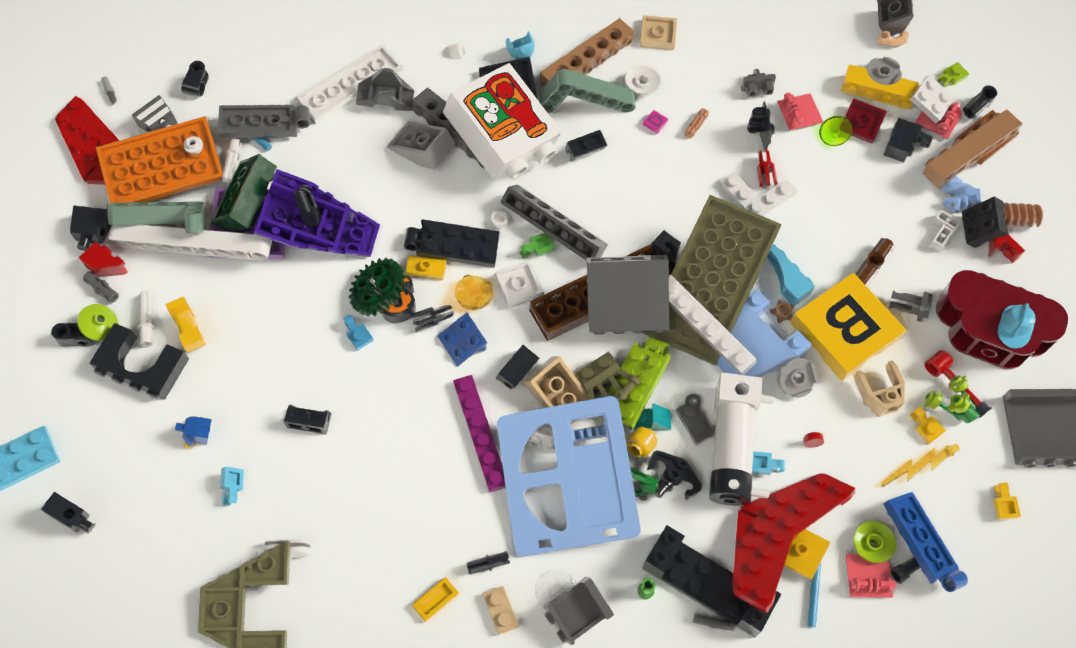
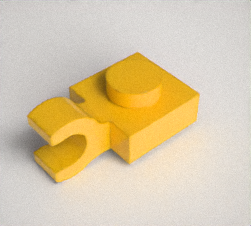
M920 406L910 414V417L919 425L915 430L928 444H931L946 432L933 416L927 418L925 411Z
M1004 482L995 485L994 490L998 498L993 499L997 520L1020 518L1021 514L1017 496L1010 497L1008 483Z

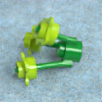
M961 375L950 379L948 389L954 393L961 392L962 395H952L949 406L942 403L943 396L940 395V390L930 391L924 398L925 408L936 409L940 406L957 420L962 419L966 424L973 422L978 417V412L974 409V403L970 400L969 394L965 392V389L969 386L967 376L961 377Z

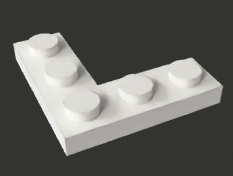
M735 171L721 179L719 183L739 207L764 217L798 194V191L786 179L757 197Z

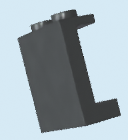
M584 577L544 606L546 610L544 615L551 625L555 624L559 630L556 634L561 642L571 646L575 644L574 641L599 622L604 619L609 620L615 615L590 577Z

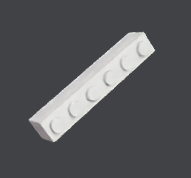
M670 275L669 305L739 375H744L756 364V358Z

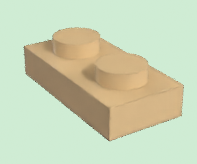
M503 585L483 593L499 636L519 628Z

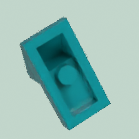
M652 403L651 408H644L634 429L630 428V430H636L638 427H645L651 430H671V412L667 408Z

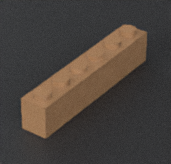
M1008 109L1002 113L997 112L990 121H984L980 124L977 130L968 132L964 139L955 141L951 148L942 150L938 157L930 158L925 163L926 168L922 174L937 188H940L1017 134L1023 123Z

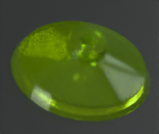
M842 116L827 118L819 129L820 139L828 146H840L847 142L852 134L850 121Z

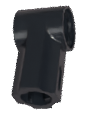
M991 85L984 86L963 107L964 115L969 119H975L982 111L990 107L997 96V89Z

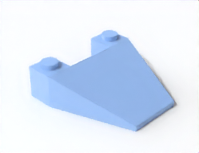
M758 289L750 293L731 333L756 358V364L744 374L753 377H761L777 371L778 366L789 358H802L807 354L812 345L799 331H796L783 341L760 318L766 313L770 301ZM720 356L717 366L724 373L738 374Z

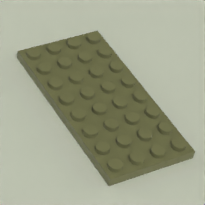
M709 195L671 275L717 321L732 333L782 224ZM670 305L669 330H665L662 333H655L653 330L644 332V335L667 342L669 346L713 366L717 365L720 355Z

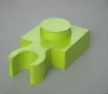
M956 62L943 71L942 75L938 77L937 82L944 81L942 87L945 88L950 82L953 85L958 84L966 79L970 73L959 62Z

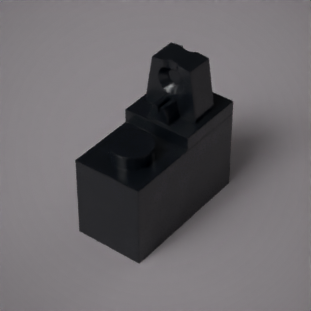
M898 117L891 131L883 156L904 163L907 156H912L914 146L929 148L933 136L924 133L921 130L922 125Z

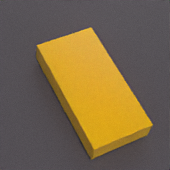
M444 577L414 602L412 607L426 623L460 594L450 581Z

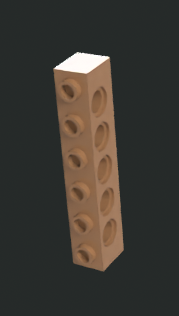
M618 18L540 72V84L544 87L556 72L561 69H568L584 75L589 74L596 66L602 65L609 57L615 56L622 48L628 47L633 41L634 30L621 18Z

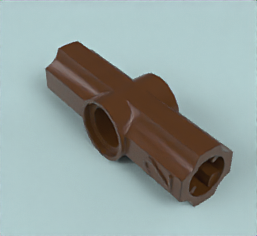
M881 237L855 273L866 287L894 250L895 245L892 240Z

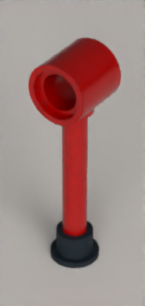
M944 350L937 351L924 362L926 370L934 377L944 374L950 380L956 376L949 369L954 364L953 358ZM968 387L965 389V392L969 394L970 400L975 405V410L980 415L979 418L992 409L985 402L982 403Z

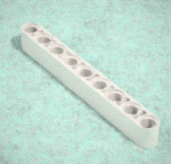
M112 225L107 239L109 245L118 248L251 260H267L273 242L270 239L255 234L204 230L201 233H187L185 228L149 225Z

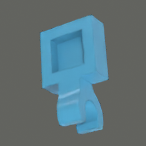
M350 314L343 318L344 324L350 330L346 333V336L357 351L374 341L363 323L357 326Z

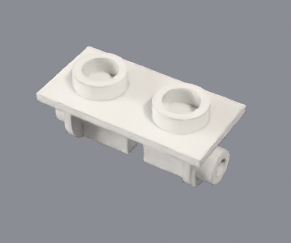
M538 428L529 438L526 446L555 451L552 430H550V434H546V429Z

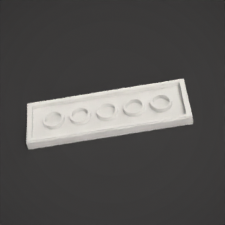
M382 44L295 96V99L299 105H305L309 108L310 118L317 124L356 100L359 82L372 76L382 68H390L399 74L404 71V67L386 46Z

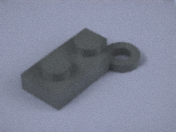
M690 394L686 397L685 404L676 408L675 412L693 442L697 445L713 437L714 432L699 409L701 405L700 397L696 394ZM694 399L697 403L695 405H691L689 403V400Z

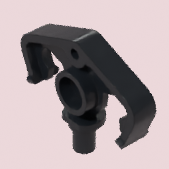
M658 450L652 453L646 470H653L657 466L656 460H661L666 466L663 472V479L659 480V488L654 493L658 498H662L665 492H671L673 486L679 485L682 481H686L693 486V489H687L684 493L686 501L701 491L702 484L685 459Z

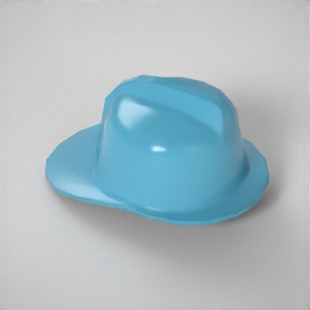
M1029 304L1008 306L1002 313L998 326V335L1003 344L1010 348H1022L1030 340L1035 323V314L1029 308Z

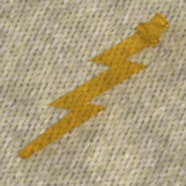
M956 443L951 446L946 445L937 456H935L934 447L913 466L911 458L881 483V486H887L905 473H907L908 482L929 463H931L932 472L945 459L953 457L954 453L960 451L959 445Z

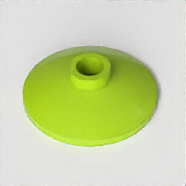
M91 304L84 307L77 317V325L81 333L94 341H103L113 324H118L116 314L110 308L101 304ZM97 318H101L103 322H99Z
M868 521L861 524L853 536V543L857 553L869 562H886L896 551L897 543L893 532L889 527L880 522ZM873 541L876 547H872L869 542Z

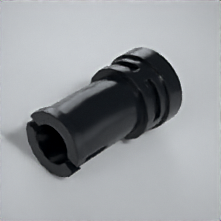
M913 556L905 563L890 569V573L897 583L902 584L921 567Z

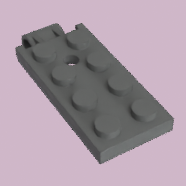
M219 105V138L297 137L296 128L305 129L310 126V110L305 105L297 107L295 105Z

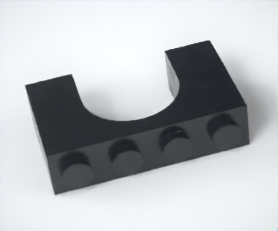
M114 323L89 362L94 369L93 372L101 377L107 375L118 384L126 383L137 392L143 390L154 399L160 397L166 400L189 361L185 351L166 344L152 367L142 372L127 371L125 369V359L138 337L131 329Z

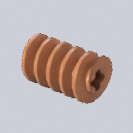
M1004 203L1003 215L1006 226H1010L1013 221L1014 227H1017L1019 222L1021 227H1025L1026 224L1029 227H1033L1034 223L1037 228L1040 227L1043 220V210L1039 204Z

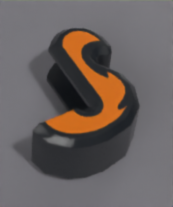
M407 275L403 279L406 284L401 286L404 292H399L398 294L401 297L398 299L399 304L389 305L390 310L383 309L382 316L390 323H402L411 319L410 314L416 312V302L412 294L414 293V285L412 279Z

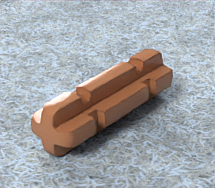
M701 108L689 124L690 126L685 129L684 135L688 138H693L696 134L695 132L698 131L704 120L708 117L709 111Z

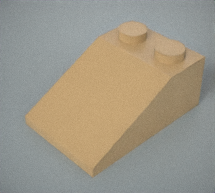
M551 356L522 381L533 397L544 408L589 400L588 393L560 356Z

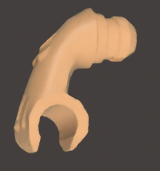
M883 31L880 33L882 37H878L877 42L879 45L901 46L907 43L909 33L904 31L896 38H892L890 32Z

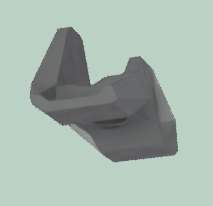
M382 68L358 83L356 105L371 108L374 105L392 106L398 111H412V99H414L415 90L394 70ZM383 91H388L391 95L380 93Z

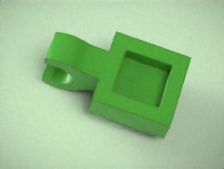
M541 233L530 237L529 244L520 246L521 251L519 253L522 259L529 257L534 252L538 257L554 251L555 246L549 235Z

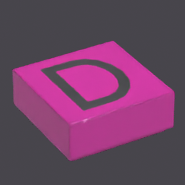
M653 110L643 121V125L658 134L668 123V118Z

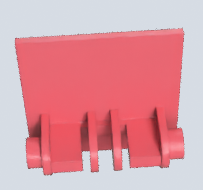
M787 92L782 100L777 101L789 131L823 123L811 93L794 97L793 94Z
M958 102L951 104L942 119L937 123L921 111L915 123L948 139L962 115L960 104Z
M846 554L850 597L893 598L892 589H896V582L891 580L889 560L883 563H872L863 559L859 554Z

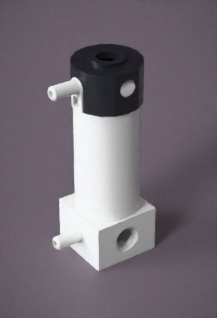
M721 372L716 384L713 413L717 415L709 499L713 502L723 505L742 506L751 503V497H769L768 490L753 488L754 476H752L756 413L761 403L773 405L775 401L774 396L761 395V377Z

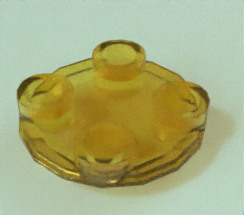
M470 274L464 275L455 287L456 301L460 306L469 310L483 309L492 300L493 290L491 282L482 277Z

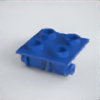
M468 312L437 336L457 367L477 351L484 352L487 349L486 344L488 342Z

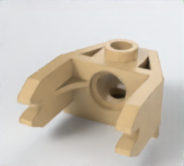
M893 360L888 361V364L885 365L886 373L893 385L891 387L873 392L861 370L853 374L855 384L863 399V404L870 407L871 411L878 417L897 412L904 404L905 381Z

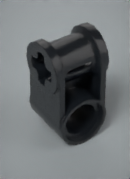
M196 60L190 63L186 76L182 81L181 88L183 93L199 97L203 96L209 74L205 70L206 67L202 61Z
M58 323L51 330V335L62 347H88L93 342L81 333L77 323Z

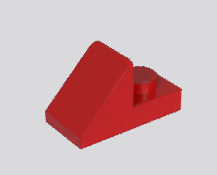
M1009 234L989 240V257L1000 250L1007 259L1014 263L1026 251Z

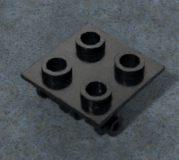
M763 101L762 107L753 108L747 125V131L750 134H760L764 152L771 144V137L775 133L774 124L770 121V109L766 107L765 101Z

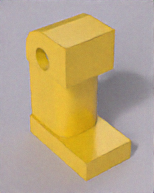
M183 296L166 303L167 311L177 325L180 333L179 338L186 352L189 353L205 346L206 342L194 318V312L185 297Z

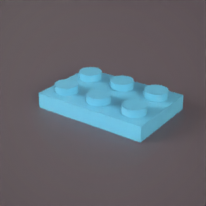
M43 425L0 446V491L61 462L47 427Z

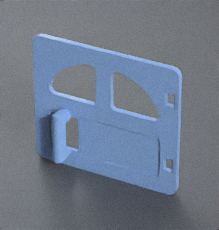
M608 396L503 415L497 420L514 548L518 555L530 556L631 539L639 536L641 532L620 406L615 397ZM597 416L604 417V425L576 430L571 428L572 421ZM545 424L550 425L553 432L557 467L551 470L528 474L521 473L520 461L527 441L538 428ZM607 437L605 442L574 446V442ZM555 484L561 485L567 522L565 530H553L545 526L533 515L524 499V492L527 489ZM616 528L617 535L604 537L603 530ZM551 539L552 546L539 548V541Z

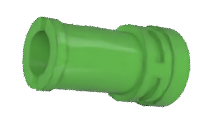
M645 578L639 584L637 594L641 599L648 600L653 597L656 584L655 581L652 583V578Z

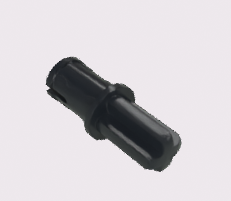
M504 551L490 556L486 554L483 558L467 562L468 573L474 574L488 569L492 571V568L510 564L508 552Z

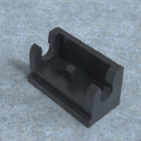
M597 130L567 141L565 151L566 154L570 153V161H574L583 155L603 150L608 145L601 130Z
M663 230L651 243L649 256L667 255L668 262L674 264L677 260L681 242Z
M523 344L500 370L496 379L507 388L515 389L540 358Z
M289 404L283 422L289 429L327 435L332 413L329 410L323 412L298 408Z

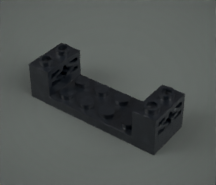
M666 524L646 558L642 569L756 638L765 627L782 593L776 590L774 603L767 613L740 599L733 593V572L684 544L682 541L685 535Z

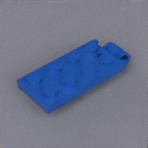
M910 492L883 503L887 514L893 520L899 534L905 540L911 554L917 560L930 584L939 580L942 588L947 592H954L965 587L968 583L967 575L962 570H959L958 565L914 493Z

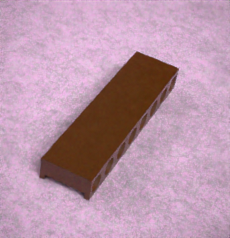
M651 244L626 256H649ZM668 262L669 276L672 274L677 262L674 264ZM587 274L530 301L529 312L546 341L589 322Z

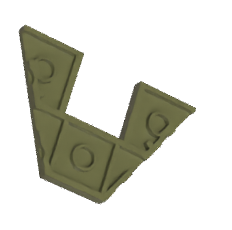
M286 540L284 543L262 553L255 559L253 558L233 571L225 573L216 580L201 586L198 633L228 648H287V630L244 631L246 586L289 585L291 541Z

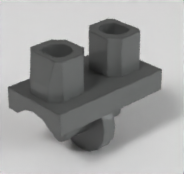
M758 68L753 69V74L743 77L741 91L746 92L748 97H755L758 90H763L764 95H772L776 75L760 73Z

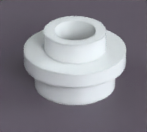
M193 136L185 140L184 149L186 152L196 155L202 151L203 142L199 137Z

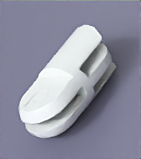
M305 539L265 540L264 552L277 547L286 540L291 541L290 560L291 558L306 557L311 551L309 549L311 544Z

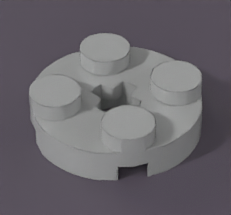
M883 56L882 59L873 58L866 68L870 78L882 85L895 84L902 77L901 66L890 57Z
M792 357L777 368L779 388L783 393L792 397L800 398L808 395L813 390L811 388L814 383L817 382V370L807 359ZM796 373L801 374V377L798 378V382H796V380H793V377Z

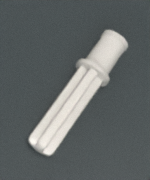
M239 139L230 140L229 149L225 153L227 159L222 181L228 184L232 182L236 162L241 156L240 148L242 142Z
M141 291L139 293V325L137 329L140 336L139 345L142 347L153 345L152 330L154 326L151 320V293L149 291Z

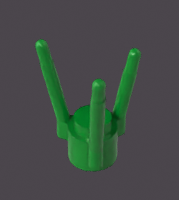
M630 466L631 472H633L631 473L632 478L639 481L638 488L641 489V491H634L635 495L646 498L648 494L654 495L658 479Z

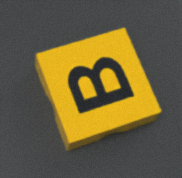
M854 272L795 312L790 321V324L812 344L811 346L820 354L826 365L841 381L863 367L870 358L881 354L899 341L906 332L904 326Z

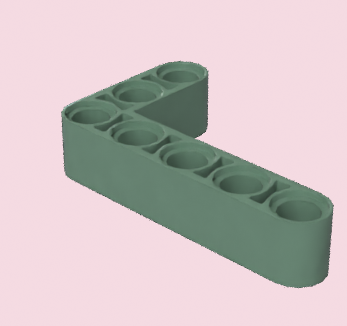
M568 69L557 71L539 93V103L547 113L555 111L567 96L626 113L632 112L636 108L634 90Z
M204 202L108 203V224H185V232L201 233L204 231L205 205Z

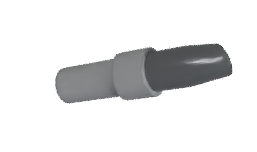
M103 76L101 81L104 91L112 105L117 102L114 88L111 86L108 77Z

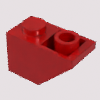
M97 242L93 243L78 257L83 265L97 277L125 275L128 273L124 267L126 263L118 255L116 257L111 255L112 251L106 245L100 246Z

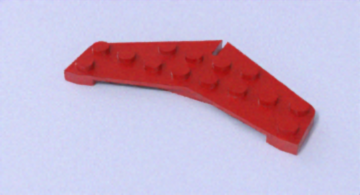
M75 95L56 115L55 121L84 182H87V184L105 185L96 147L120 140L84 100Z
M819 473L771 493L768 498H760L741 506L737 517L732 583L733 593L740 599L767 613L774 603L776 590L793 541L802 531L838 505L843 506L850 501L856 493V488L828 474Z

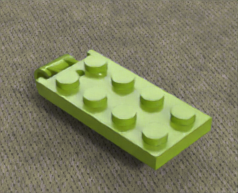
M649 337L645 343V348H641L638 343L634 342L623 362L621 369L635 375L641 381L638 386L635 385L627 399L619 401L624 426L634 429L670 361V354H668L669 343ZM620 376L615 378L623 389L628 381ZM611 384L607 393L609 396H613L618 392L613 384Z

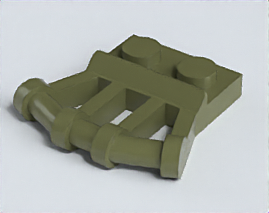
M609 351L576 372V375L588 392L589 400L595 399L594 392L598 389L604 397H608L609 395L603 386L610 381L618 392L613 397L618 402L622 399L625 400L635 385L638 386L641 382L635 375L622 370ZM617 376L628 381L623 389L615 379Z

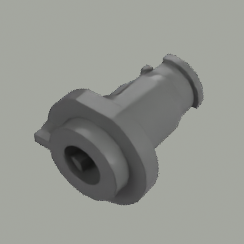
M895 290L892 291L891 298L913 304L908 305L890 301L888 309L894 308L901 312L917 315L916 321L922 322L923 318L928 319L933 294L924 291L922 296L909 293H898Z

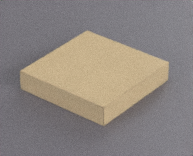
M643 15L640 47L675 50L677 18Z

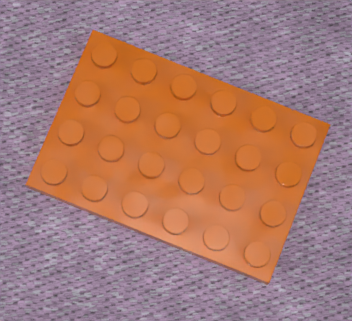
M206 116L96 147L110 203L150 202L222 180L223 170ZM195 136L202 140L203 148L199 154L192 155L185 151L184 142L189 137Z

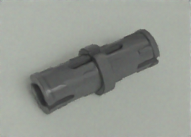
M92 271L85 273L83 281L90 285L96 294L103 296L109 303H114L118 300L119 293L109 287L108 282L101 280Z

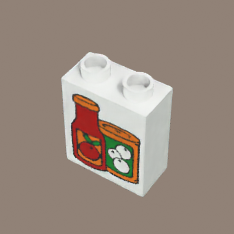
M510 63L451 92L443 113L494 182L506 175L511 180H515L529 169L527 163L536 159L539 164H543L557 153L554 144L562 131Z

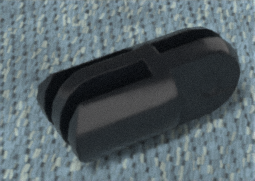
M303 185L292 195L302 221L306 226L314 228L321 222V214L310 187Z
M444 305L435 309L429 307L410 314L411 318L430 313L412 321L413 325L432 321L416 327L415 331L419 332L439 325L438 322L453 317L454 311L446 312L453 307L451 305Z

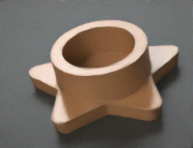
M778 300L777 307L770 309V313L777 317V323L779 324L784 320L791 321L793 317L791 312L794 306Z

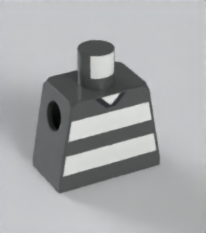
M160 95L132 114L137 126L147 133L178 124L174 114Z

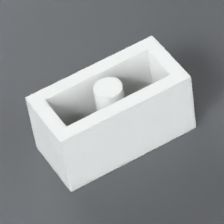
M940 210L932 224L940 229L944 224L953 229L954 233L961 224V221Z
M943 224L929 247L940 252L954 230Z

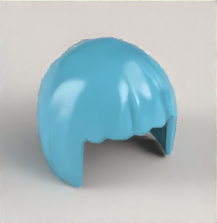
M527 31L526 36L512 42L510 38L505 39L507 51L515 60L533 55L535 43L529 31Z

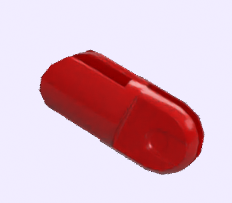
M765 149V162L763 161L762 150L758 152L759 164L756 167L759 187H763L762 174L765 175L766 186H770L769 173L771 172L774 185H778L775 164L771 162L769 150Z

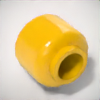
M638 427L627 439L628 451L635 457H647L657 446V438L654 431L649 428Z

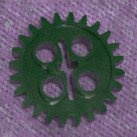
M387 257L383 260L378 258L377 262L372 260L370 266L365 264V270L360 269V275L354 276L356 281L350 283L353 285V288L348 290L352 293L348 298L351 299L349 303L353 306L352 308L361 315L365 314L367 317L371 314L375 317L377 312L383 314L384 308L390 310L389 305L396 304L395 298H401L398 295L399 292H404L401 286L406 284L403 280L406 278V275L403 274L405 270L401 268L402 266L392 258L388 259Z

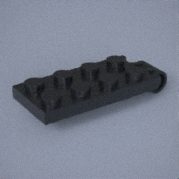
M426 219L421 220V230L416 227H408L406 229L403 246L407 250L416 251L417 256L495 268L500 231Z

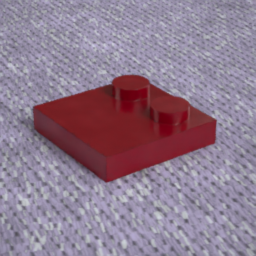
M853 98L839 131L873 144L887 111Z

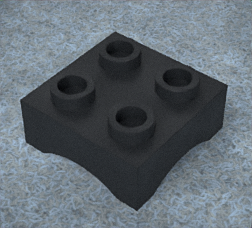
M994 196L961 211L967 245L977 248L986 241L1009 234L1003 215L1004 202Z

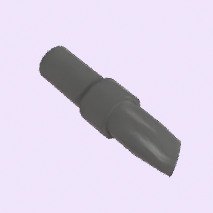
M697 614L693 616V623L705 625L713 629L734 630L731 622Z

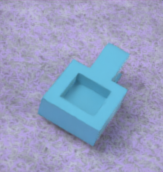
M753 451L752 474L770 475L771 470L785 472L786 460L772 459V453Z
M227 466L221 468L220 489H225V493L222 496V505L231 506V503H237V492L243 490V469Z

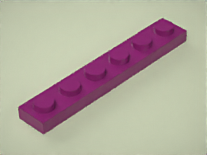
M471 374L455 379L453 384L488 491L491 493L504 489L506 485L503 465L473 376Z

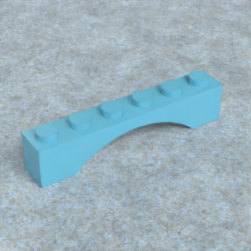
M773 244L767 260L773 266L778 276L781 294L795 307L811 295L815 286L812 280L806 277L799 267L787 258L785 252Z

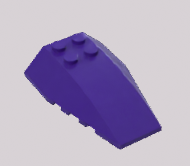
M276 169L254 234L295 248L371 257L380 227L379 223L360 211H354L347 203H341L328 191L324 192L319 189L317 184ZM303 185L310 187L321 214V222L314 228L304 224L292 195Z

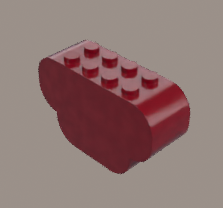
M972 270L957 272L939 294L935 306L939 320L950 327L948 338L951 345L958 352L1007 370L1020 367L1029 357H1038L1045 354L1063 337L1068 325V314L1065 308L1057 301L1047 298L1042 294L1028 291L1023 287L1011 285L1004 280L989 277L985 273H978ZM1027 303L1035 314V323L1030 340L1022 348H1010L1003 344L998 335V326L1002 313L1008 306L1024 305Z

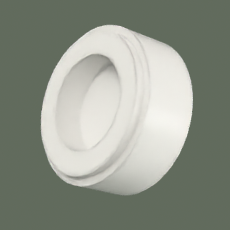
M496 210L490 216V223L495 229H504L509 224V216L503 210Z

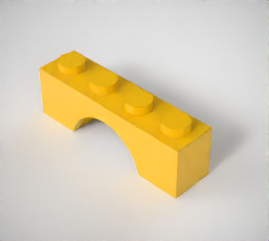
M849 64L844 75L841 92L910 110L913 102L909 99L918 88L919 82L901 78L895 84L882 85L870 78L866 68Z

